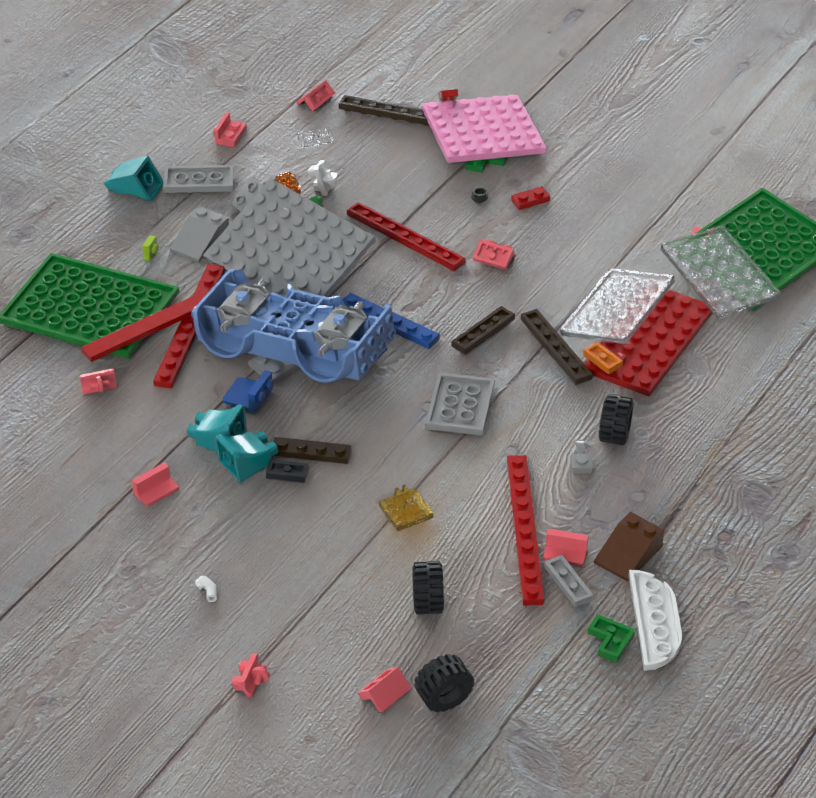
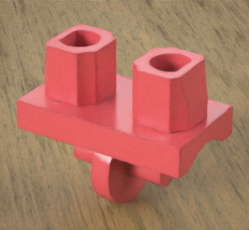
M113 368L79 375L83 395L94 392L102 393L103 390L117 388Z
M251 654L248 661H241L239 671L242 676H234L232 680L235 691H244L246 697H253L257 686L260 683H266L270 678V674L266 670L267 667L258 661V654Z

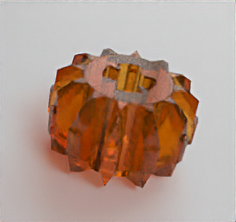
M285 172L275 177V181L298 194L301 193V186L295 174L292 175L291 172Z

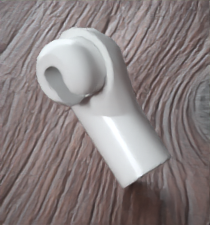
M200 576L199 579H196V587L206 589L207 601L215 602L217 600L216 584L207 576Z

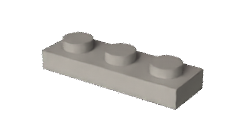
M563 555L544 562V568L575 608L593 601V594Z

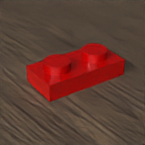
M458 89L443 90L439 93V100H443V102L453 101L458 97Z
M541 186L511 195V201L518 210L549 202L550 195Z

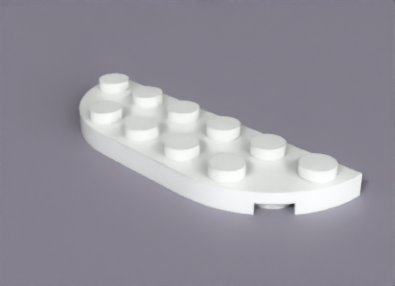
M629 570V581L644 671L656 670L671 662L681 647L682 630L676 597L671 587L666 582L662 583L654 578V574L640 570Z

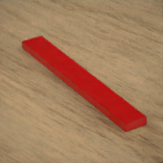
M359 202L347 209L348 216L452 271H456L466 263V258Z
M209 290L202 291L81 347V352L93 362L192 316L193 308L207 295Z

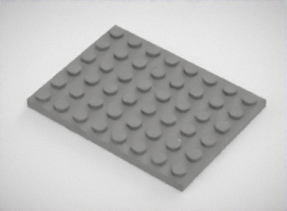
M270 178L207 249L203 257L213 264L224 266L226 272L229 269L243 270L252 285L258 284L261 279H265L268 282L265 288L269 294L276 293L286 296L289 284L294 290L328 297L373 245L376 239L373 235Z

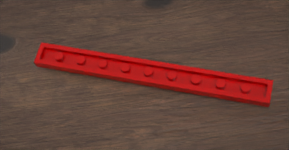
M207 264L193 296L205 290L210 291L225 274L224 266ZM192 316L181 320L154 377V386L172 389L196 337Z
M527 455L507 456V468L523 606L544 605Z

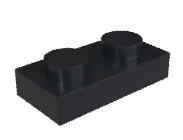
M270 459L266 470V478L305 483L309 464Z

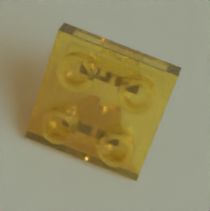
M406 485L402 486V490L397 487L393 496L379 500V507L397 532L433 518V511L415 487L409 490Z

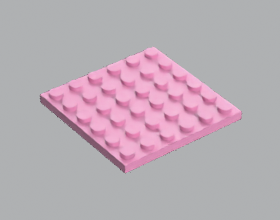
M511 94L500 97H479L476 99L448 100L422 104L424 115L428 119V123L447 163L546 153V146L518 95Z

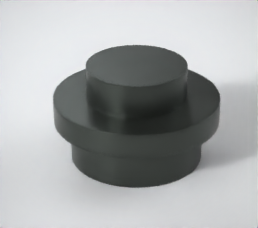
M477 187L471 193L472 200L478 203L486 201L489 197L487 190L483 187Z

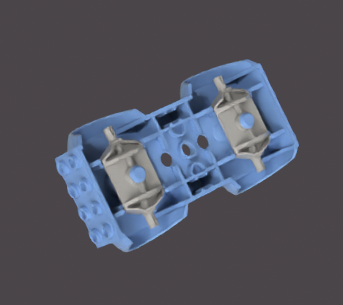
M229 269L192 310L197 340L201 341L214 355L221 358H236L250 353L298 365L311 379L325 383L336 382L345 377L360 381L367 374L373 363L377 361L381 353L386 350L388 344L394 340L396 335L393 323L394 316L391 306L385 303V310L379 317L369 315L367 318L362 310L364 308L363 302L358 301L354 307H347L340 296L325 297L294 290L289 284L286 296L276 293L269 294L265 288L268 285L265 279H261L258 284L252 285L245 276L244 271L239 269Z

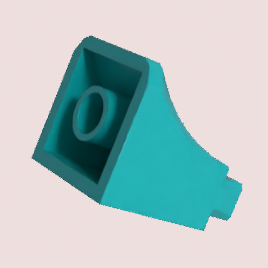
M147 155L122 162L117 169L112 171V175L109 179L105 180L104 185L108 191L114 190L116 194H131L150 201L154 199L162 188L163 179Z
M238 404L227 410L209 409L207 413L198 412L195 416V424L197 425L190 424L188 426L187 436L196 439V445L217 451L215 436L219 434L236 436L246 433L245 406Z
M249 431L236 436L219 434L214 438L219 462L240 483L268 466L271 457L278 453L277 445L273 441L264 445L268 442V438L263 431L256 434Z

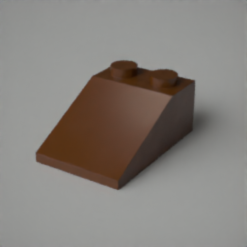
M630 511L618 523L594 559V563L628 582L629 570H640L663 547L664 529Z

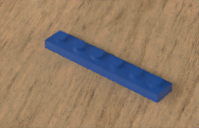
M351 292L342 299L347 307H354L358 301L363 302L364 308L362 310L367 318L369 315L379 317L385 310L383 307ZM392 312L394 316V329L397 335L427 349H430L440 339L439 333Z

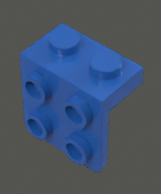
M264 370L257 381L238 377L224 395L223 403L232 406L241 404L245 406V410L256 413L273 389L272 372Z

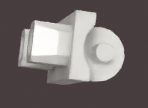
M320 160L317 165L311 166L307 171L309 177H316V180L313 182L314 191H321L322 196H327L328 191L335 186V181L338 179L337 174L331 173L327 168L325 160Z

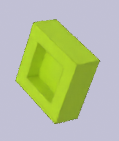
M149 235L142 245L144 260L151 261L153 256L158 253L159 245L157 244L156 236Z

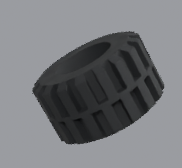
M608 394L606 396L599 425L600 442L623 446L627 442L633 415L634 403L632 397Z
M414 562L412 578L413 603L416 615L442 614L444 610V584L441 562Z
M451 654L441 655L436 659L430 660L428 664H425L419 670L418 676L414 680L416 691L429 710H434L435 712H445L460 705L468 698L475 684L472 674L460 657L457 655L451 656Z

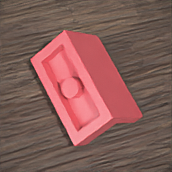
M325 80L296 103L299 105L305 101L309 108L314 111L333 96L335 92Z
M165 462L132 480L133 494L147 507L179 490V485L170 478L169 466Z
M548 529L543 560L547 561L563 555L570 565L582 567L588 550V535Z
M399 667L385 670L359 691L358 695L361 700L371 699L377 710L383 712L407 693L411 686Z

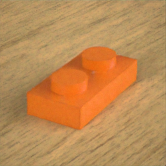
M598 342L583 349V356L607 374L623 366V360Z

